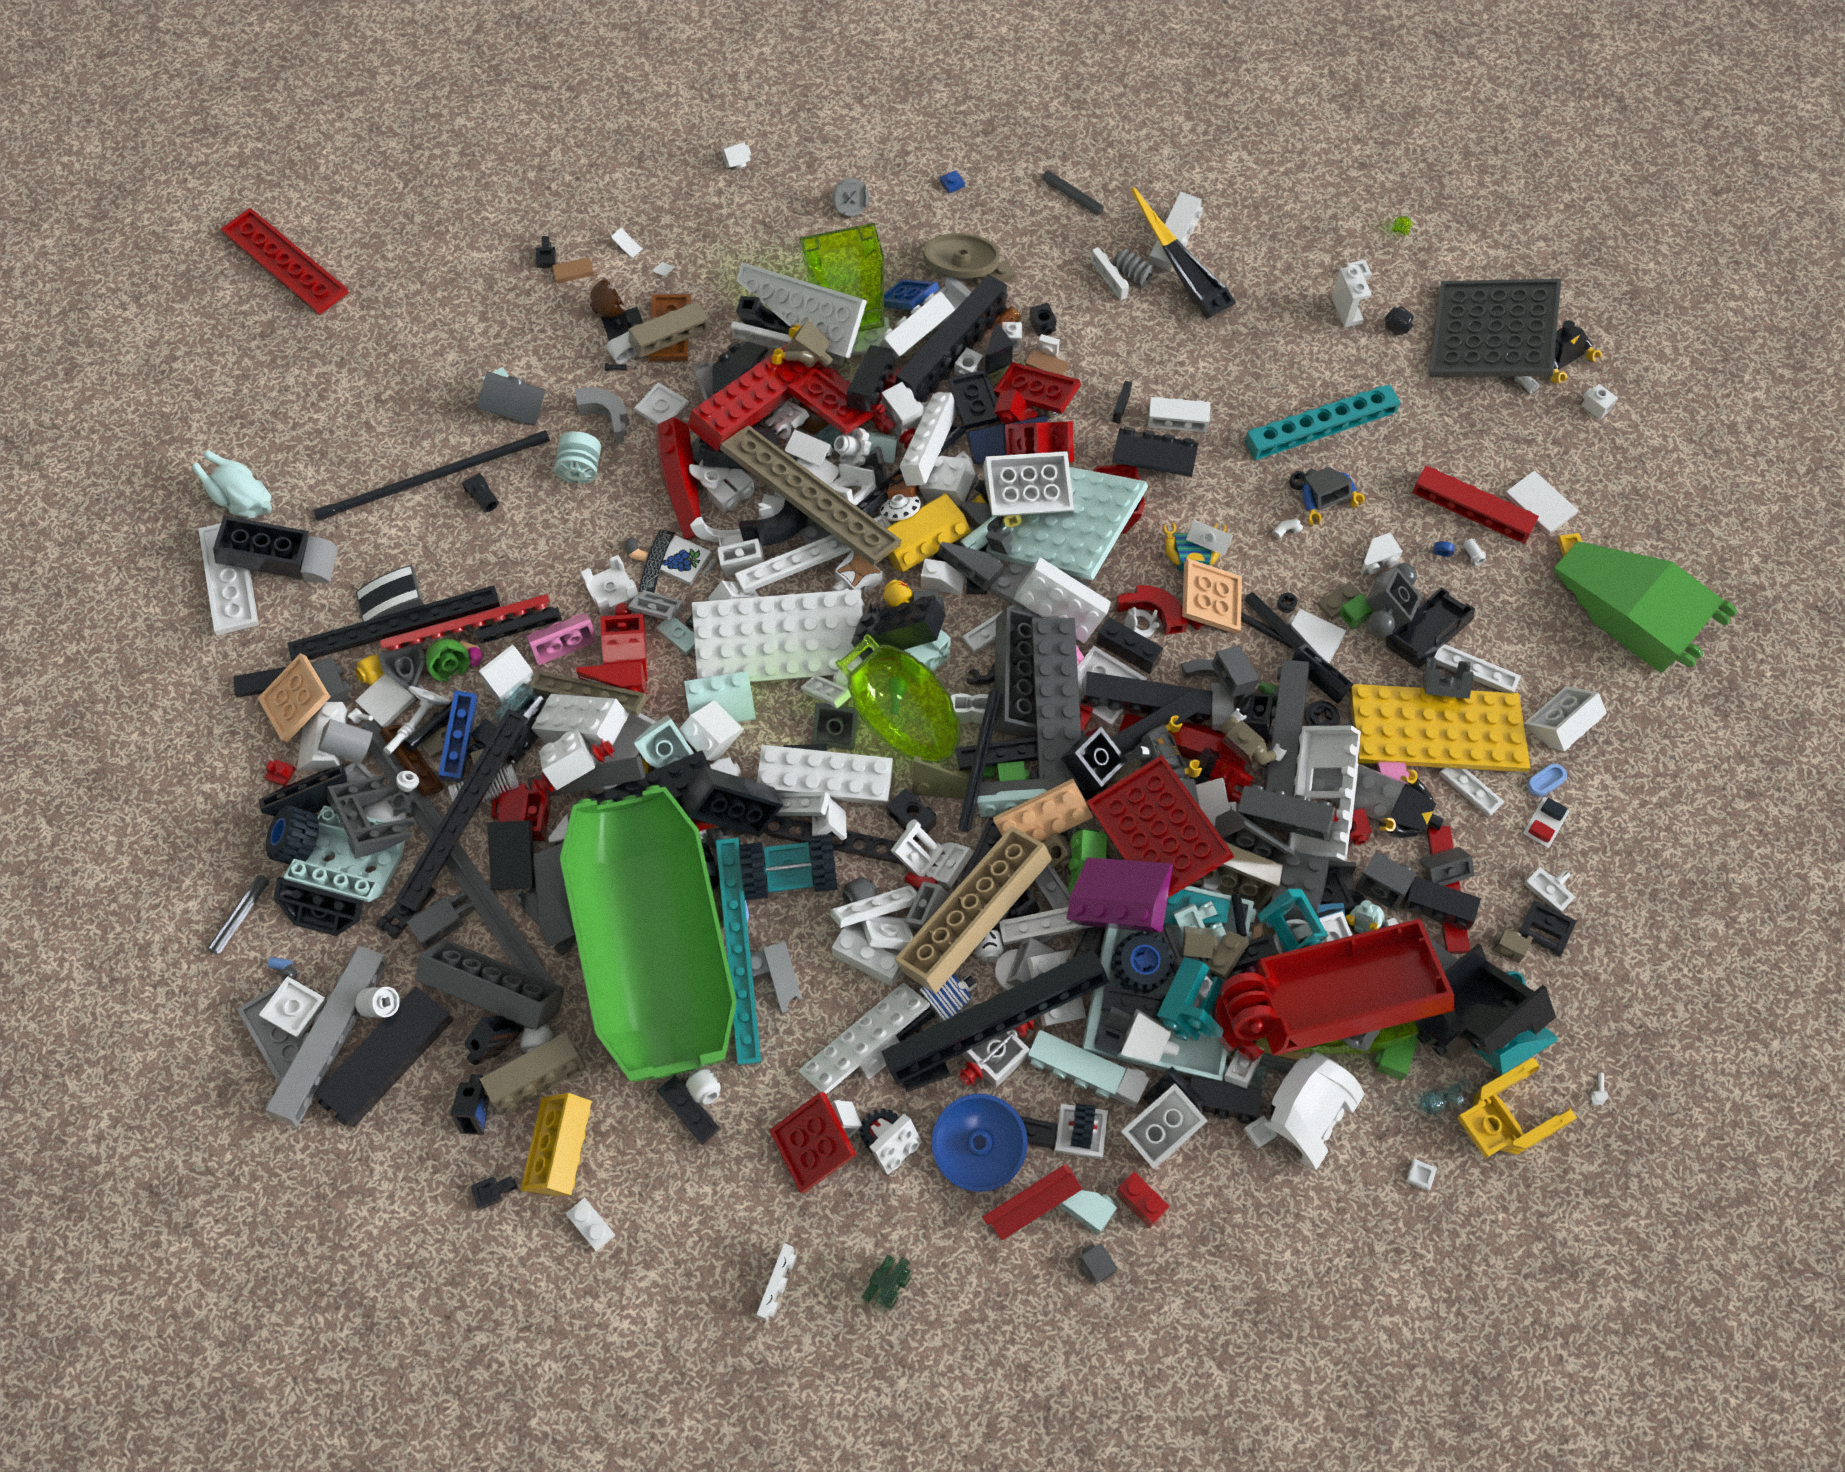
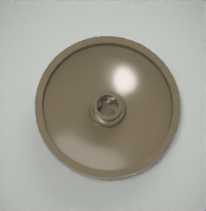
M950 233L940 235L928 241L924 247V261L926 265L935 272L949 277H981L993 272L999 265L1000 252L997 246L983 237L972 234Z

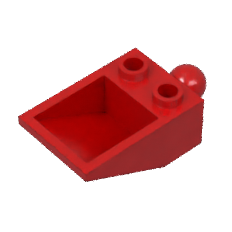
M619 603L614 609V616H600L603 665L641 661L646 681H648L646 624L643 614H631L627 603Z

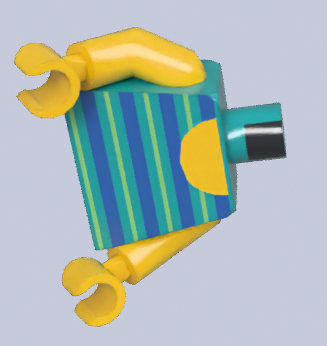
M1171 523L1172 530L1170 532L1167 531L1166 524H1163L1162 531L1166 534L1164 538L1166 555L1174 565H1177L1179 571H1184V562L1188 559L1206 565H1213L1220 556V553L1186 540L1188 533H1174L1176 531L1174 523ZM1224 524L1223 532H1226L1227 526Z

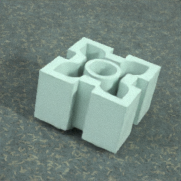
M940 630L937 641L903 650V670L922 684L933 674L937 667L939 668L950 658L949 647L951 637Z

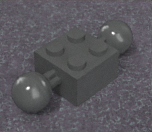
M1399 563L1376 578L1366 599L1369 607L1375 611L1367 621L1368 630L1375 637H1387L1393 630L1412 621L1422 599V596L1413 587L1417 579V572L1412 565Z

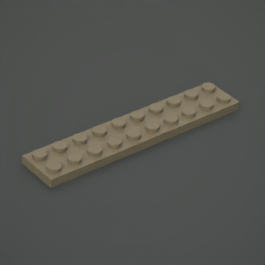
M749 425L721 443V451L871 565H876L900 546L901 539Z

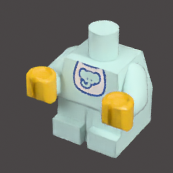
M1369 900L1362 901L1349 915L1345 916L1347 924L1354 926V930L1359 933L1380 929L1385 923V915L1382 909L1377 905L1371 904Z

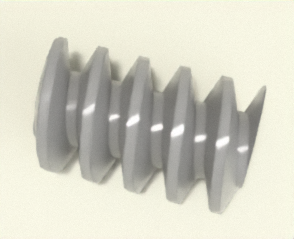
M1129 248L1119 252L1113 259L1112 265L1119 272H1122L1124 276H1128L1130 280H1134L1136 284H1140L1144 288L1152 278L1154 265L1150 264L1147 267L1148 261L1146 260L1141 263V256L1135 259L1136 253L1130 254Z

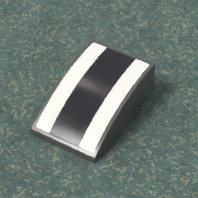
M412 564L383 574L356 591L362 622L424 605L416 572Z

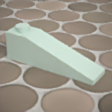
M669 715L649 726L633 742L645 761L656 769L694 754Z

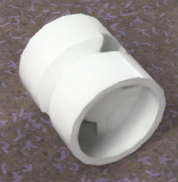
M390 987L365 988L358 993L355 1006L359 1014L366 1018L390 1017L398 1010L399 996Z

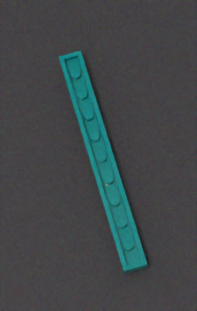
M739 838L716 840L727 960L737 1001L733 1018L738 1066L761 1063L745 896L740 865Z

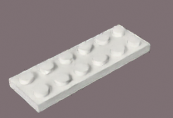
M221 523L199 528L213 628L216 635L259 625L250 569L215 563L213 547Z

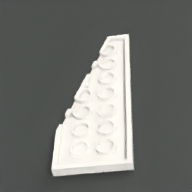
M741 263L736 280L739 284L756 297H759L763 304L767 305L772 312L790 327H793L795 324L802 326L809 319L829 340L830 345L826 349L827 352L850 359L867 300L750 264Z

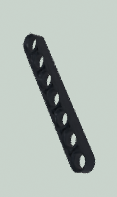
M776 815L771 822L779 823V829L771 831L768 829V826L765 829V833L771 837L798 843H809L812 823ZM794 826L800 827L801 833L793 836L789 833L790 828ZM846 830L847 838L840 845L833 844V850L904 865L890 851L897 842L894 840ZM832 831L828 833L831 834L832 838L837 836ZM862 840L866 845L863 849L859 850L853 847L854 842ZM877 845L887 847V851L884 854H878L874 849Z

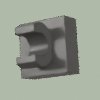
M999 528L997 532L989 531L985 537L991 550L1008 555L1012 550L1009 543L1013 539L1011 531H1008L1006 535H1004L1005 533L1002 528Z

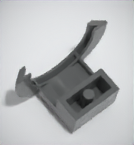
M1240 646L1217 651L1213 661L1198 659L1181 663L1184 678L1202 674L1220 678L1231 698L1236 696L1237 708L1240 709L1239 712L1243 716H1247L1250 697L1259 678L1256 670L1252 668L1247 655Z

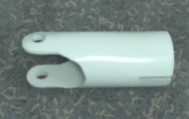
M997 516L989 518L961 540V545L974 550H980L988 543L985 537L988 534L987 526Z

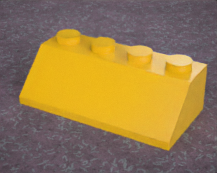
M944 493L919 508L913 516L897 521L886 528L902 540L900 546L891 552L888 557L894 569L902 572L907 571L937 553L942 542L952 544L969 534L971 530L964 514L950 497Z
M571 1093L541 1097L520 1191L552 1196L571 1195L575 1186L577 1166L580 1163V1152L585 1139L586 1124L590 1116L591 1100Z

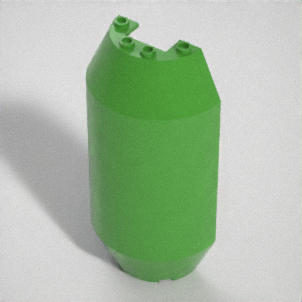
M659 785L647 787L646 791H642V797L636 798V795L626 796L623 798V801L618 802L605 800L600 802V805H597L596 800L582 799L577 801V804L572 807L560 862L595 1034L630 1082L678 1075L725 1060L737 1001L698 828L666 787L660 788Z

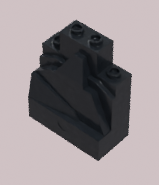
M1477 944L1444 972L1454 993V1011L1416 1020L1413 1022V1025L1417 1032L1415 1035L1422 1044H1428L1440 1057L1445 1056L1452 1061L1470 1045L1476 1050H1482L1490 1055L1496 1049H1502L1519 1033L1529 1030L1536 1035L1553 1021L1556 1015L1546 986L1542 985L1536 991H1533L1488 962L1482 945Z

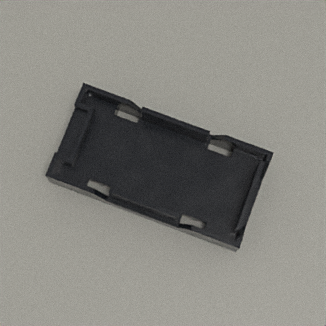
M1441 587L1417 608L1411 622L1393 630L1386 637V647L1419 669L1425 664L1426 657L1434 656L1439 648L1444 644L1446 645L1474 619L1475 608L1467 603L1464 605L1449 595L1450 592Z

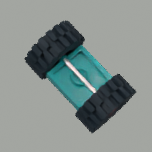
M831 834L809 836V843L764 847V851L762 842L739 845L742 883L746 901L768 898V892L814 887L815 892L838 890Z

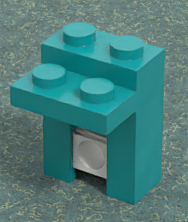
M1187 957L1183 958L1157 1016L1164 1022L1163 1025L1166 1028L1175 1032V1037L1183 1041H1187V1039L1197 1041L1200 1035L1205 1038L1213 1036L1221 1039L1224 1029L1209 1014L1224 983L1217 976L1213 978L1206 976L1210 968L1204 962Z

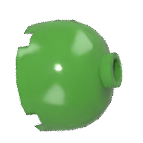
M445 638L434 642L428 648L425 656L427 669L432 677L438 681L448 682L450 681L448 677L458 672L459 676L464 674L470 665L469 654L465 647L453 639Z

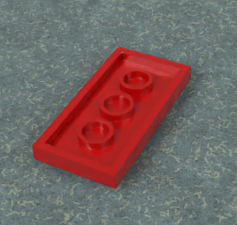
M1012 362L993 391L995 396L999 397L1001 392L1017 390L1030 406L1062 414L1080 388L1081 382L1080 379Z
M816 368L788 385V393L844 435H847L873 417L872 410L867 412L846 407L847 391Z

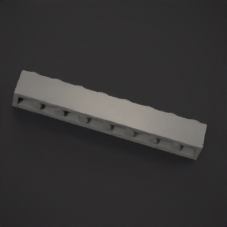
M361 946L357 948L356 952L351 954L348 966L339 975L333 992L328 994L322 1012L316 1015L314 1026L310 1033L308 1032L304 1036L302 1047L292 1057L290 1068L286 1074L282 1075L279 1080L278 1089L267 1101L266 1111L272 1119L296 1128L298 1127L316 1095L315 1092L320 1088L360 1016L355 1006L358 993L365 988L376 987L388 965L383 954Z

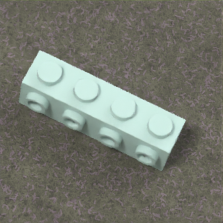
M1039 1030L1028 1054V1060L1031 1061L1030 1064L1041 1070L1045 1067L1053 1071L1052 1074L1060 1079L1067 1077L1074 1081V1085L1082 1089L1089 1087L1096 1091V1095L1104 1099L1109 1097L1114 1099L1126 1071L1124 1067L1042 1030Z

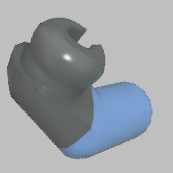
M270 957L268 967L280 970L283 981L287 976L293 980L296 979L297 970L291 960Z

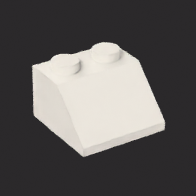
M513 644L479 670L486 689L502 706L512 703L516 700L519 693L523 690H528V686L535 676L533 670Z
M716 701L710 702L691 714L679 728L682 736L698 752L702 750L706 759L710 761L720 759L744 730Z

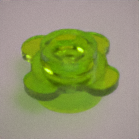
M1407 216L1397 217L1392 230L1408 235L1410 234L1409 229L1413 226V222Z

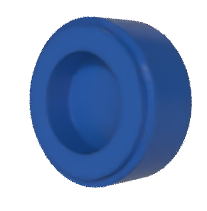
M1438 541L1434 543L1433 553L1439 556L1450 557L1454 554L1455 546L1450 542Z

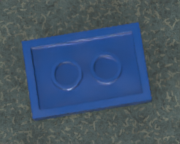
M901 279L876 299L879 307L912 311L940 288L937 282Z

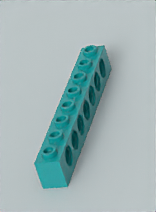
M1390 384L1378 386L1373 390L1360 392L1355 396L1342 398L1337 402L1327 403L1319 408L1309 409L1301 414L1291 415L1283 420L1273 421L1259 428H1252L1247 431L1245 444L1254 460H1258L1395 414L1399 409L1401 401Z

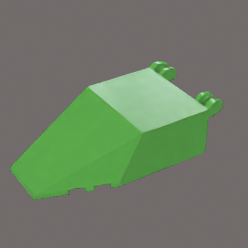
M1577 541L1553 569L1567 589H1571L1578 598L1576 601L1579 605H1583L1588 611V617L1592 622L1661 673L1675 660L1687 667H1694L1697 663L1695 658L1700 659L1703 656V652L1697 645L1690 643L1711 617L1723 625H1728L1731 621L1729 616L1733 617L1737 614V610L1731 602L1724 601L1674 562Z

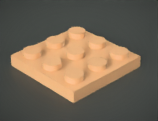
M1191 559L1184 562L1182 617L1235 634L1241 631L1242 576Z
M300 653L258 697V700L280 739L288 742L327 702L330 695L307 656Z

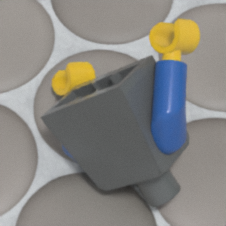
M1326 467L1319 471L1312 468L1306 472L1305 485L1302 487V498L1306 511L1310 513L1308 518L1310 526L1313 525L1312 518L1317 519L1318 524L1321 521V514L1315 512V509L1318 511L1349 497H1352L1350 505L1353 508H1357L1358 501L1361 505L1363 504L1365 497L1363 494L1356 492L1357 488L1348 474L1338 472L1331 467Z

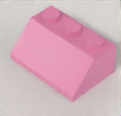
M586 613L574 615L568 620L554 623L548 628L536 630L526 636L538 666L597 642L592 622Z

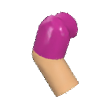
M462 640L460 643L469 654L470 665L478 666L480 660H482L480 648Z

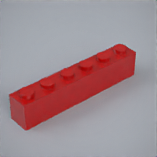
M1426 465L1412 491V494L1523 544L1526 543L1539 518L1538 515L1529 510L1522 509L1511 502L1502 500L1491 493L1484 492L1473 485L1464 483L1453 476L1444 474Z

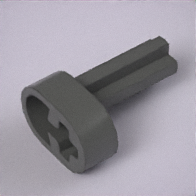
M1172 926L1162 930V933H1160L1162 939L1169 944L1167 949H1172L1173 952L1171 959H1174V965L1171 966V969H1173L1174 976L1184 957L1203 962L1201 957L1183 956L1182 948Z

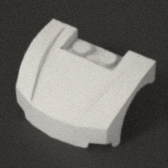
M1312 1051L1311 1057L1308 1059L1301 1058L1284 1078L1272 1101V1104L1276 1107L1273 1116L1265 1125L1267 1128L1288 1139L1301 1151L1302 1156L1299 1159L1301 1163L1317 1170L1328 1153V1149L1323 1142L1329 1139L1332 1128L1337 1121L1342 1119L1344 1109L1353 1113L1365 1094L1358 1081L1347 1070L1331 1059Z

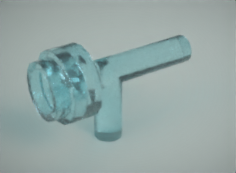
M1463 1079L1441 1093L1431 1089L1422 1095L1420 1099L1421 1106L1426 1113L1437 1115L1445 1110V1101L1461 1105L1464 1102V1098L1457 1094L1471 1087V1083L1468 1079Z

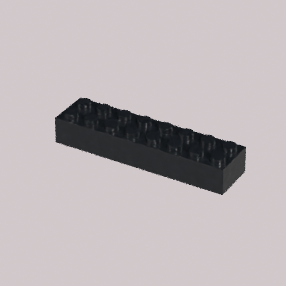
M988 274L896 375V385L902 382L906 388L911 389L917 402H926L928 395L938 389L939 383L949 377L955 362L966 348L972 350L974 344L983 339L986 330L993 328L996 319L1005 314L1008 297L1007 284Z

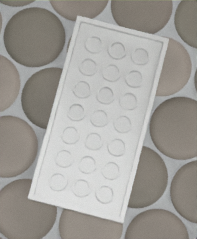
M861 589L692 602L697 679L748 671L750 683L812 678L815 675L827 677L834 676L835 672L839 671L842 666L860 668L863 673H868L867 661H862L851 643L859 620L863 616Z

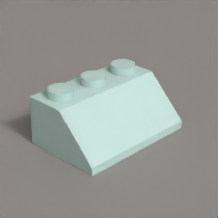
M748 671L684 681L690 715L710 702L716 701L736 722L756 719Z

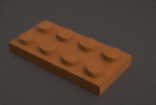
M652 294L651 319L691 304V295ZM689 338L649 354V361H688Z

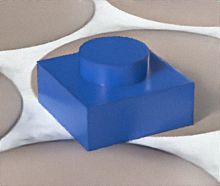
M956 170L940 177V182L948 193L965 187L964 180Z

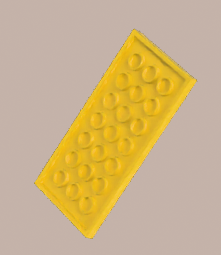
M1354 684L1349 691L1353 727L1361 731L1357 763L1397 762L1405 763V766L1528 772L1531 768L1519 693L1471 691L1470 699L1425 694L1424 688Z

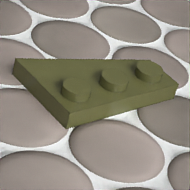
M914 755L912 792L916 795L965 799L969 774L955 769L950 771L941 768V764L935 762L930 764L921 761V757Z

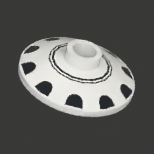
M898 494L893 496L891 500L888 499L880 507L882 517L887 520L900 521L913 516L919 510L921 503L916 495L914 497H904Z

